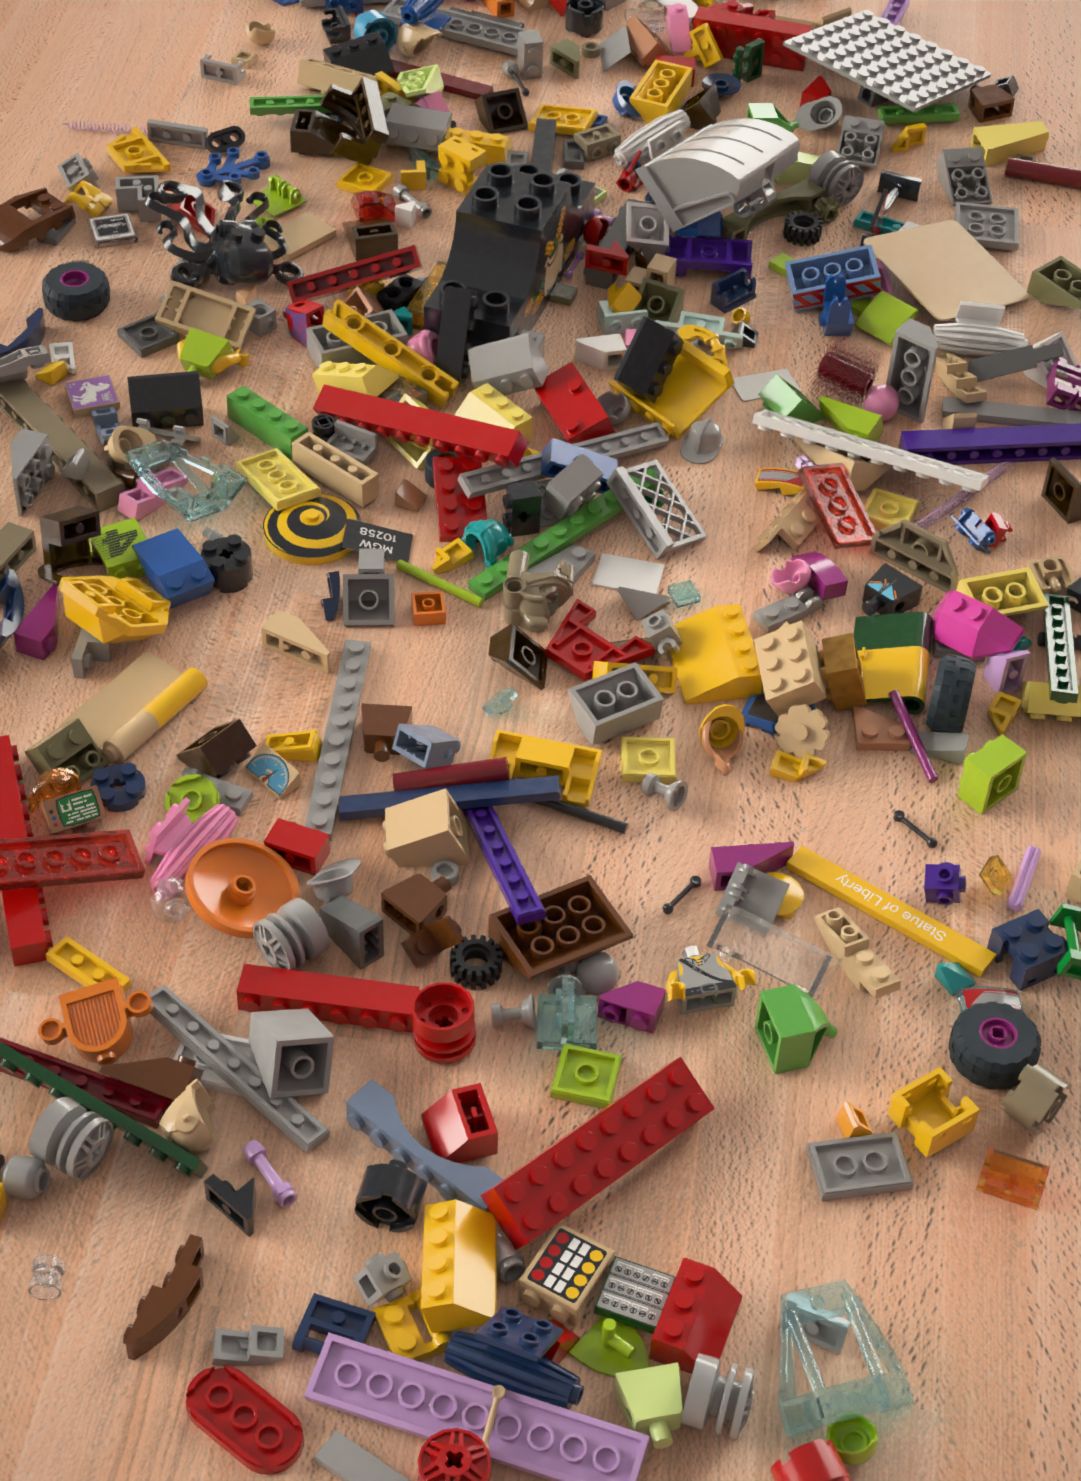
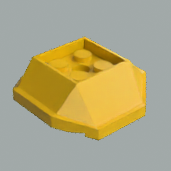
M113 576L61 578L59 589L63 593L66 617L103 644L142 641L154 634H164L168 624L171 602L138 578L125 577L119 579Z

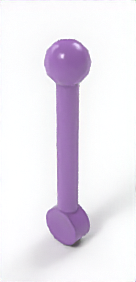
M583 252L576 253L574 263L569 271H566L564 274L566 279L572 278L577 264L580 260L584 259L585 254Z

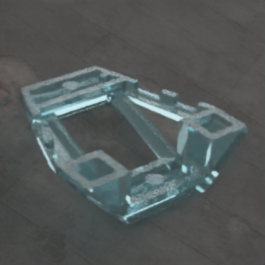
M163 439L127 451L126 458L130 466L150 491L160 497L173 511L189 522H194L225 510L247 483V478L231 467L224 464L220 465V467L210 463V459L201 456L200 459L187 454V449L173 445ZM172 461L200 494L193 496L179 486L167 490L151 472L150 468ZM187 463L213 475L210 489Z
M845 1279L781 1295L779 1332L781 1348L778 1366L780 1383L777 1403L787 1437L817 1430L825 1425L880 1411L883 1413L914 1404L905 1371L898 1357L855 1291ZM847 1315L871 1376L825 1387L802 1325ZM793 1340L813 1390L797 1397ZM876 1350H877V1352H878V1354H879L881 1360L883 1361V1363H884V1365H885V1367H886L888 1373H884V1370H883V1368H882V1365H881V1363H880V1360H879V1358H878V1355H877V1353H876Z

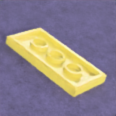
M278 448L235 462L236 471L277 511L321 496L320 488Z

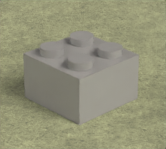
M582 453L548 482L541 503L561 521L579 511V507L584 502L587 504L596 497V491L601 486L600 480L603 472Z

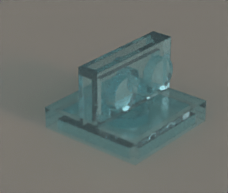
M562 976V988H556V994H537V1049L562 1050L565 1043L596 1050V996L574 995V977Z

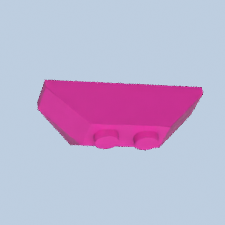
M956 590L947 592L933 612V639L973 660L1002 652H1012L1026 631L993 607Z

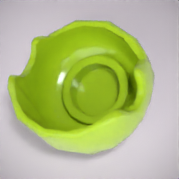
M854 1413L839 1416L827 1427L826 1440L828 1442V1439H832L844 1464L850 1466L864 1464L875 1454L878 1446V1432L876 1426L866 1417Z

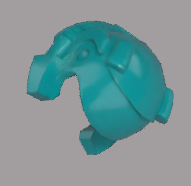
M481 519L470 522L464 528V534L461 538L471 550L475 549V541L479 539L485 556L484 566L486 568L497 563V556H502L508 546L514 545L512 535L508 533L504 525L495 521V519Z

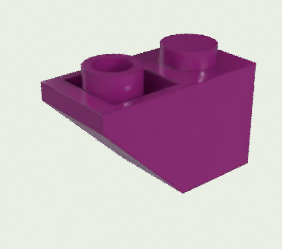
M636 981L600 994L597 1017L603 1018L608 1022H616L632 1027L637 1031L654 1034L664 1009L666 989Z

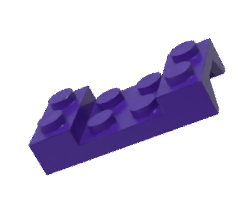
M669 235V246L665 251V256L677 259L675 276L686 275L687 268L719 272L729 271V275L744 268L748 271L747 279H751L753 263H751L752 240Z

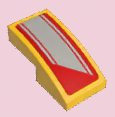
M759 468L755 486L757 490L780 488L782 496L797 494L801 489L806 492L809 475L784 468Z

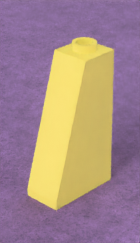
M1042 121L974 127L971 147H982L985 166L987 167L1008 161V157L1016 158L1018 153L1028 155L1045 150L1050 134Z

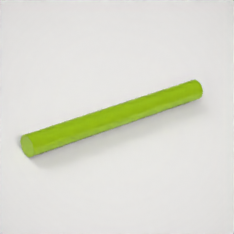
M401 559L396 564L397 569L479 608L484 603V598Z

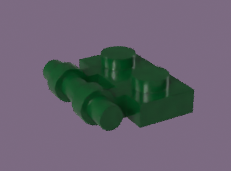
M759 38L746 44L745 52L741 46L736 48V53L733 56L735 65L732 75L738 78L740 82L742 79L748 83L761 77L765 49L764 40Z

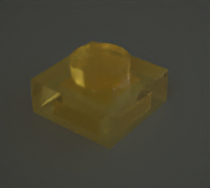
M999 855L989 857L979 873L980 878L993 896L1002 894L1013 877Z

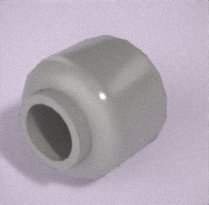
M16 1155L7 1164L2 1166L0 1182L4 1184L5 1193L9 1196L32 1200L46 1191L50 1182V1172L41 1159Z

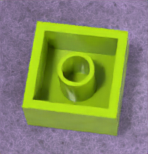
M1003 734L995 740H989L982 749L976 753H970L964 760V771L959 780L960 787L957 796L982 815L1018 789L1027 752Z

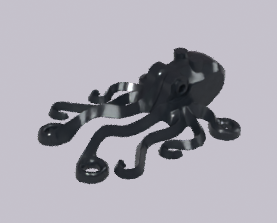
M224 180L220 184L217 195L219 200L228 202L231 206L228 208L224 220H219L215 228L205 216V198L203 192L198 187L176 181H163L158 185L157 191L149 193L144 200L148 208L180 223L183 227L185 242L194 252L184 250L172 243L178 235L175 224L168 220L162 221L156 227L158 234H163V228L171 230L162 241L165 249L180 258L206 263L204 266L187 262L177 264L172 268L170 275L173 281L194 288L198 285L200 276L215 274L218 282L224 285H261L266 283L271 275L274 274L279 282L287 285V281L304 276L303 270L293 262L285 261L280 264H273V260L286 254L289 247L284 237L280 234L283 233V230L277 221L268 220L261 228L255 221L257 217L269 208L268 197L262 192H253L246 199V202L253 204L254 200H260L263 203L246 216L244 220L236 222V217L241 210L240 203L243 201L244 191L238 183ZM165 191H172L176 194L167 193ZM188 195L195 197L196 219L209 238V242L207 244L201 243L195 239L194 229L186 216L164 205L167 203H181ZM265 235L277 241L279 247L276 250L271 251L264 242ZM285 272H289V273L293 274L294 276H289V275H286V274H284V273H285ZM181 274H186L191 278H184Z

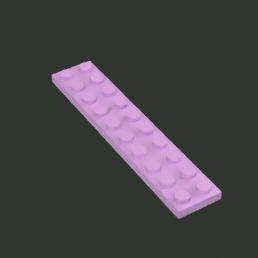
M328 1332L304 1397L307 1401L426 1440L443 1429L453 1428L471 1431L482 1439L494 1399L492 1389L495 1386ZM506 1390L504 1399L500 1400L488 1444L490 1446L491 1461L551 1481H637L650 1436Z

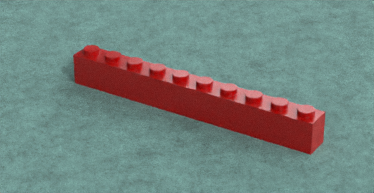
M325 384L312 408L318 415H331L335 418V422L341 420L374 432L383 438H389L390 436L403 443L411 441L423 448L431 446L443 453L451 451L460 457L466 458L471 456L478 461L484 463L491 461L504 468H507V466L518 468L529 443L518 430Z
M9 735L0 736V888L15 967L46 961V953L48 948L53 947L51 931H44V926L49 925L47 909H40V904H45L43 887H36V883L41 882L39 865H32V862L38 860L35 844L29 845L28 842L33 841L34 838L31 824L25 825V821L30 820L28 805L21 803V801L27 799L24 784L18 785V781L23 780L20 764H14V762L19 761L17 745L11 746Z

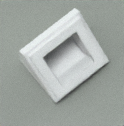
M411 201L395 205V224L412 229L416 221V202Z

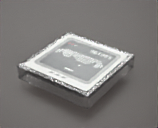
M130 212L87 218L95 249L138 242V236Z

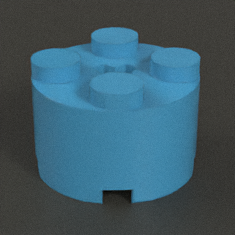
M369 10L358 15L355 19L354 38L377 31L385 42L389 53L391 51L390 48L397 43L398 28L395 23L378 10Z

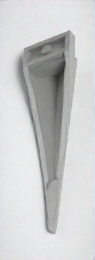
M40 345L23 348L0 358V383L26 379L28 374L27 366H31L32 369L44 367L45 363L50 362L49 353L45 347Z

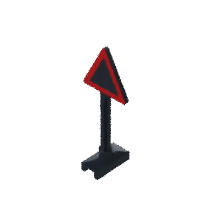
M882 170L877 190L882 195L869 226V230L874 236L880 235L883 216L889 211L897 197L912 201L919 199V190L923 179Z

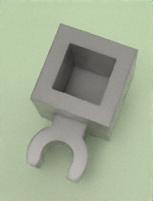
M664 609L641 620L648 639L663 659H668L666 652L672 649L676 653L680 652L679 645L683 644L676 625Z

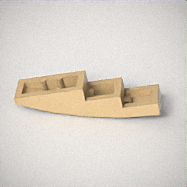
M950 352L937 353L934 370L955 396L965 403L987 400V391L977 386V376L968 372V362Z

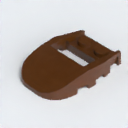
M47 188L20 194L0 205V251L21 249L28 246L29 240L36 237L42 240L47 236L46 232L52 228L55 230L63 226L62 221L76 217L73 206L66 205L48 193ZM22 207L25 209L32 208L42 216L32 221L17 209Z

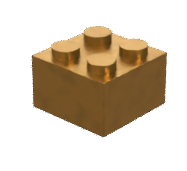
M853 633L822 639L823 650H819L821 665H825V667L820 669L823 682L829 684V686H826L828 701L834 702L836 711L850 709L853 706L867 705L863 670Z

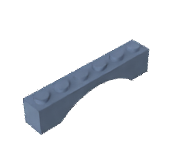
M372 1079L346 1101L347 1121L350 1126L357 1131L361 1130L369 1136L375 1146L378 1148L383 1147L392 1154L395 1160L406 1163L408 1168L414 1171L416 1175L437 1189L446 1201L459 1200L491 1213L480 1195L503 1180L488 1167L455 1163L439 1157L424 1148L410 1135L403 1125L396 1109L395 1097Z

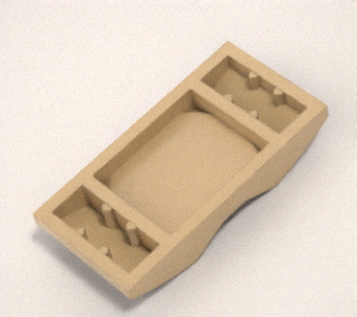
M171 280L155 317V322L184 335L188 334L191 327L229 339L232 348L238 350L242 347L256 313V308Z

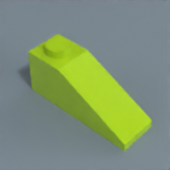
M824 396L819 397L821 413L836 430L875 442L884 432L882 415Z

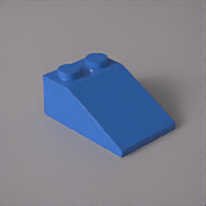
M178 528L132 545V549L154 590L171 602L170 609L212 592L215 582L212 573L202 556Z

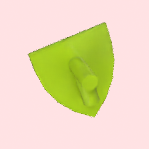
M602 1316L569 1351V1354L581 1364L597 1373L610 1377H615V1373L649 1368V1357L644 1342L636 1329Z

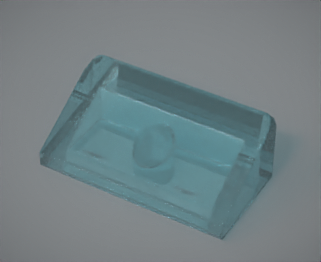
M409 147V160L415 167L416 161L425 160L426 179L438 178V170L441 167L429 153Z

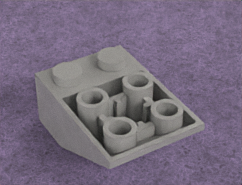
M845 115L837 152L855 165L876 168L885 121Z
M982 147L942 149L936 165L940 183L951 205L955 206L956 202L992 204Z
M21 428L11 442L12 479L18 516L21 517L32 506L33 500L38 493L42 492L44 485L49 478L53 477L55 472L51 456L52 446L50 445L48 434Z

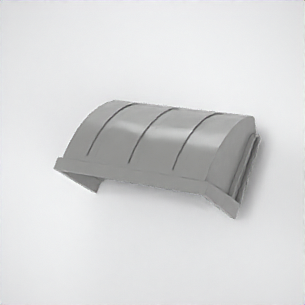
M750 118L730 119L702 128L641 166L636 172L669 227L675 232L729 206H732L735 214L742 218L766 208L775 201L777 195L771 180L798 160L800 143L794 134L773 123Z

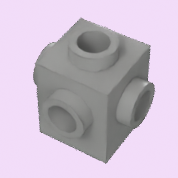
M397 1251L386 1256L382 1252L374 1255L365 1262L367 1266L353 1277L355 1284L369 1307L385 1298L388 1303L399 1298L405 1293L403 1287L412 1280L406 1263L401 1260Z

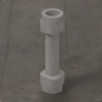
M397 184L394 187L393 194L400 201L416 202V214L419 217L427 219L431 216L432 209L426 202H420L409 193V188L402 184Z

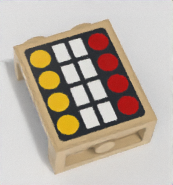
M558 1222L520 1278L518 1297L532 1308L538 1307L549 1313L556 1321L568 1323L576 1327L580 1307L600 1276L607 1277L614 1260L615 1251Z

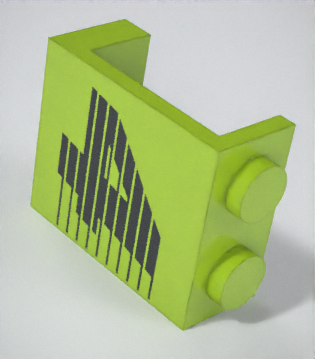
M135 517L101 527V535L89 538L90 551L98 552L106 567L107 576L119 579L147 576L132 549V545L147 540Z

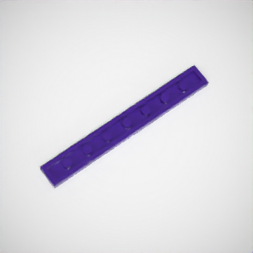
M493 806L462 809L517 924L521 925L546 918L545 909Z

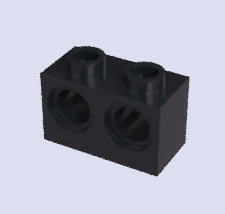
M404 274L380 290L376 298L384 311L390 309L395 311L405 306L411 312L425 301V282Z

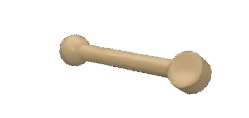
M496 1385L492 1389L494 1399L482 1438L489 1451L490 1446L488 1442L500 1400L504 1399L506 1393L505 1388L501 1385Z

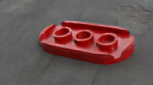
M229 1366L215 1369V1367L207 1368L198 1373L188 1385L186 1409L190 1420L249 1470L265 1475L280 1473L290 1468L300 1457L304 1447V1435L298 1417L242 1371Z

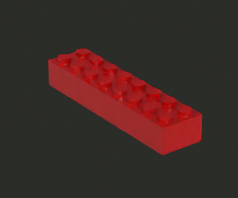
M679 1057L656 1071L480 1196L513 1247L517 1250L538 1238L713 1111L715 1107L683 1059Z

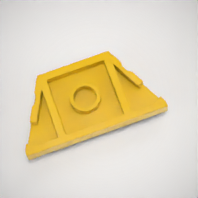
M137 126L131 128L129 135L122 134L117 140L107 145V153L124 173L171 171L170 163Z

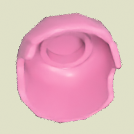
M886 384L871 387L864 399V410L882 415L883 422L890 420L899 407L898 392L892 386Z
M801 559L787 560L784 569L774 568L770 579L777 589L786 594H795L808 584L811 578V569L807 562Z

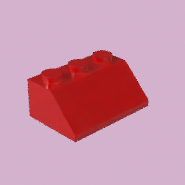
M684 1257L652 1336L649 1359L665 1365L678 1363L679 1370L690 1374L693 1373L698 1353L720 1359L743 1296L714 1267Z

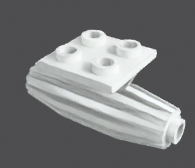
M681 109L658 117L634 132L615 149V162L619 166L626 167L629 162L633 161L639 150L642 151V154L637 162L649 157L653 160L685 140L684 132L691 126L686 112Z
M960 301L954 323L935 324L932 332L938 349L956 354L980 357L1028 346V339H1025L1023 333L999 327L1005 306L975 303L972 301Z

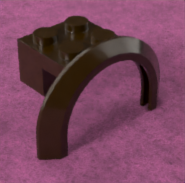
M79 505L39 517L44 564L38 568V576L41 579L59 587L61 578L65 576L58 575L57 573L63 570L87 565H104L97 551L90 552L89 538L101 535L99 510Z

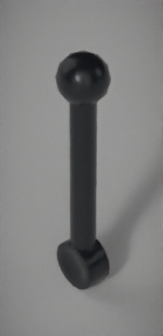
M897 810L894 812L893 819L897 822H903L927 842L929 848L937 846V840L927 836L906 819L903 811Z
M692 876L690 884L670 903L663 905V912L671 914L674 910L673 907L688 892L701 885V878Z

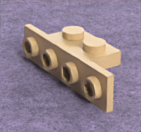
M814 486L810 487L806 492L801 489L792 498L794 503L790 502L781 511L783 516H777L769 524L772 529L769 530L767 528L757 538L760 542L754 548L756 552L767 545L776 534L793 550L802 543L821 521V518L805 503L816 490Z

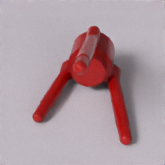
M641 150L638 151L629 168L626 170V167H624L620 178L616 182L622 191L628 192L631 189L636 191L643 185L642 180L637 182V175L632 171L642 154Z

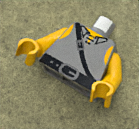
M689 946L682 951L683 958L677 960L676 970L670 972L664 989H666L668 1001L678 999L680 1013L683 1015L735 1005L737 987L740 990H744L746 985L756 986L757 983L753 969L737 971L726 962H722L718 954L708 953L701 955L697 946Z

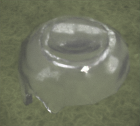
M170 876L160 880L157 883L155 896L150 897L152 913L161 922H180L187 917L193 908L186 894L185 881L181 877Z

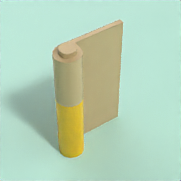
M146 650L65 719L62 725L79 718L101 753L112 762L122 763L208 686V682L204 674L198 669L190 667L184 673H181Z

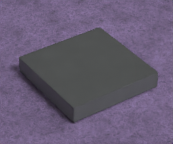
M157 314L117 329L118 336L141 358L180 342V336L174 330L155 322Z

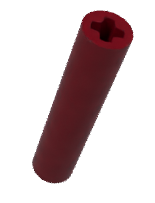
M1008 157L1004 176L1081 189L1080 169Z
M507 757L393 773L394 791L510 780Z

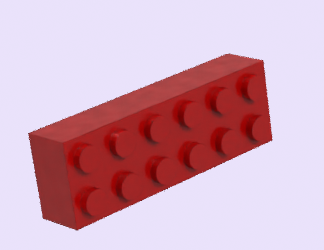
M698 7L694 16L693 30L704 23H708L723 58L733 60L737 47H743L745 52L746 44L760 38L765 41L763 65L804 72L808 58L785 47L783 43L793 37L812 31V25Z

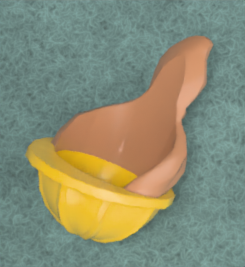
M727 704L715 707L703 720L699 729V740L704 750L715 760L716 767L722 772L723 776H727L734 769L730 758L740 751L745 727L744 716L740 710L733 705Z

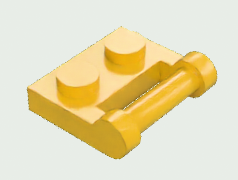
M422 1288L414 1290L409 1296L373 1309V1312L376 1313L375 1322L388 1351L419 1362L446 1352L447 1344L450 1341L449 1334L431 1333L421 1310ZM417 1308L433 1339L425 1344L410 1311Z

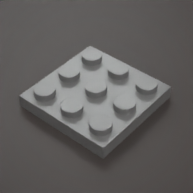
M956 202L954 221L958 222L984 249L994 248L1004 251H1018L1019 208Z

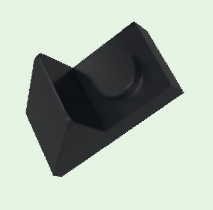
M212 1174L204 1181L206 1199L250 1237L254 1233L255 1179L252 1178L235 1191L228 1181H222L215 1174Z

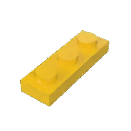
M68 936L46 953L49 963L84 987L116 977L123 987L124 993L132 987L130 978Z

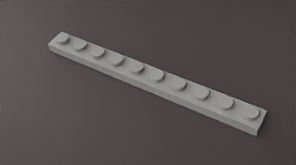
M655 422L572 445L618 459L666 446L670 439L661 424ZM541 452L522 457L518 468L512 466L504 468L495 464L461 473L457 480L468 499L506 489V484L536 481L548 478V476L541 474Z
M345 640L305 827L329 834L330 841H332L339 808V798L342 793L371 652V642Z

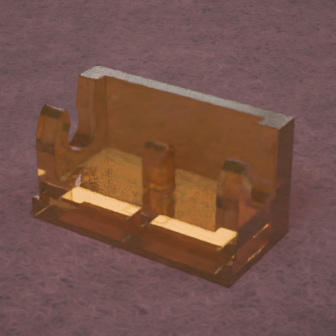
M989 1147L976 1191L1037 1210L1050 1166Z

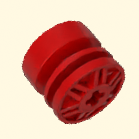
M438 982L427 985L417 992L412 1000L411 1015L414 1045L418 1053L426 1060L435 1063H452L462 1060L469 1055L476 1045L475 1005L470 992L464 987L451 982Z
M460 1428L443 1429L430 1436L421 1447L417 1459L418 1481H490V1451L484 1441L471 1431Z

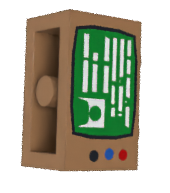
M97 785L39 803L49 835L57 833L58 838L73 834V828L84 825L85 829L101 825L100 819L107 817Z

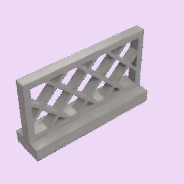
M657 460L627 469L623 466L615 468L607 480V485L657 560L664 558L668 552L703 541L707 537ZM653 469L658 476L657 479L646 475V471ZM630 475L640 479L639 485L633 482ZM644 481L655 485V491L643 487ZM662 488L668 491L670 498L659 494V489ZM642 494L653 498L652 504L648 503ZM657 500L668 505L667 511L656 506ZM672 507L679 509L683 517L671 513ZM654 513L665 517V522H660ZM672 520L681 524L680 530L669 526V521ZM685 526L693 529L696 535L693 536L684 532ZM668 533L677 536L678 541L673 542Z

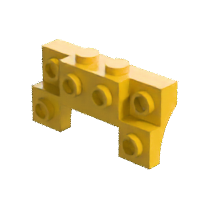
M496 730L489 759L507 757L510 780H513L514 776L536 778L558 775L559 785L565 786L562 801L585 807L590 806L596 777L602 760V750Z

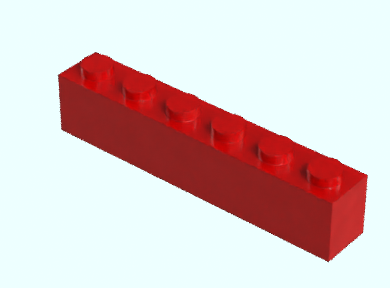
M412 245L287 281V286L292 303L302 299L313 301L352 290L357 285L362 287L422 270L423 266L417 246Z
M244 964L236 994L238 1010H245L250 1013L308 1008L320 1021L413 1033L411 1006L413 998L420 991V986Z

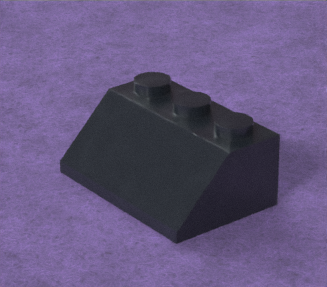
M377 31L323 49L324 62L374 76L375 73L380 71L386 75L395 73L385 42Z
M643 316L613 379L631 395L655 404L657 397L662 393L667 376L672 372L677 356L682 351L684 340L670 329Z
M199 371L127 377L133 427H139V424L136 423L137 418L149 420L150 427L157 429L173 428L174 425L182 427L204 425Z

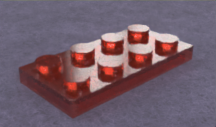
M843 463L801 466L798 474L834 549L871 545L872 536L876 530Z

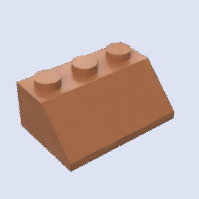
M635 15L624 24V26H627L630 51L644 68L646 66L651 67L657 55L674 56L657 34Z

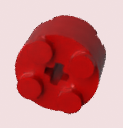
M817 1439L803 1444L788 1452L791 1459L785 1464H782L779 1459L770 1468L774 1481H851V1477L832 1439H828L827 1444L824 1439Z

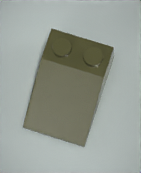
M1059 256L1032 271L1027 293L1045 304L1081 309V269L1064 257Z

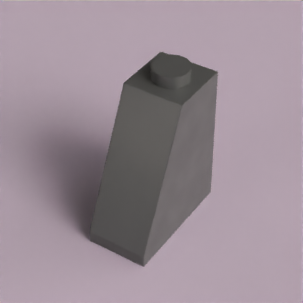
M343 895L333 901L326 902L319 908V916L326 927L328 936L360 970L384 956L383 918L380 915Z

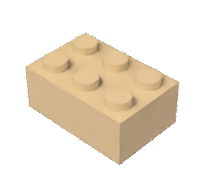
M802 620L754 639L765 698L778 717L788 713L789 708L794 705H810L827 698L814 636Z

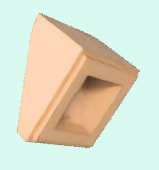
M249 285L236 291V302L246 305L257 299L256 285Z

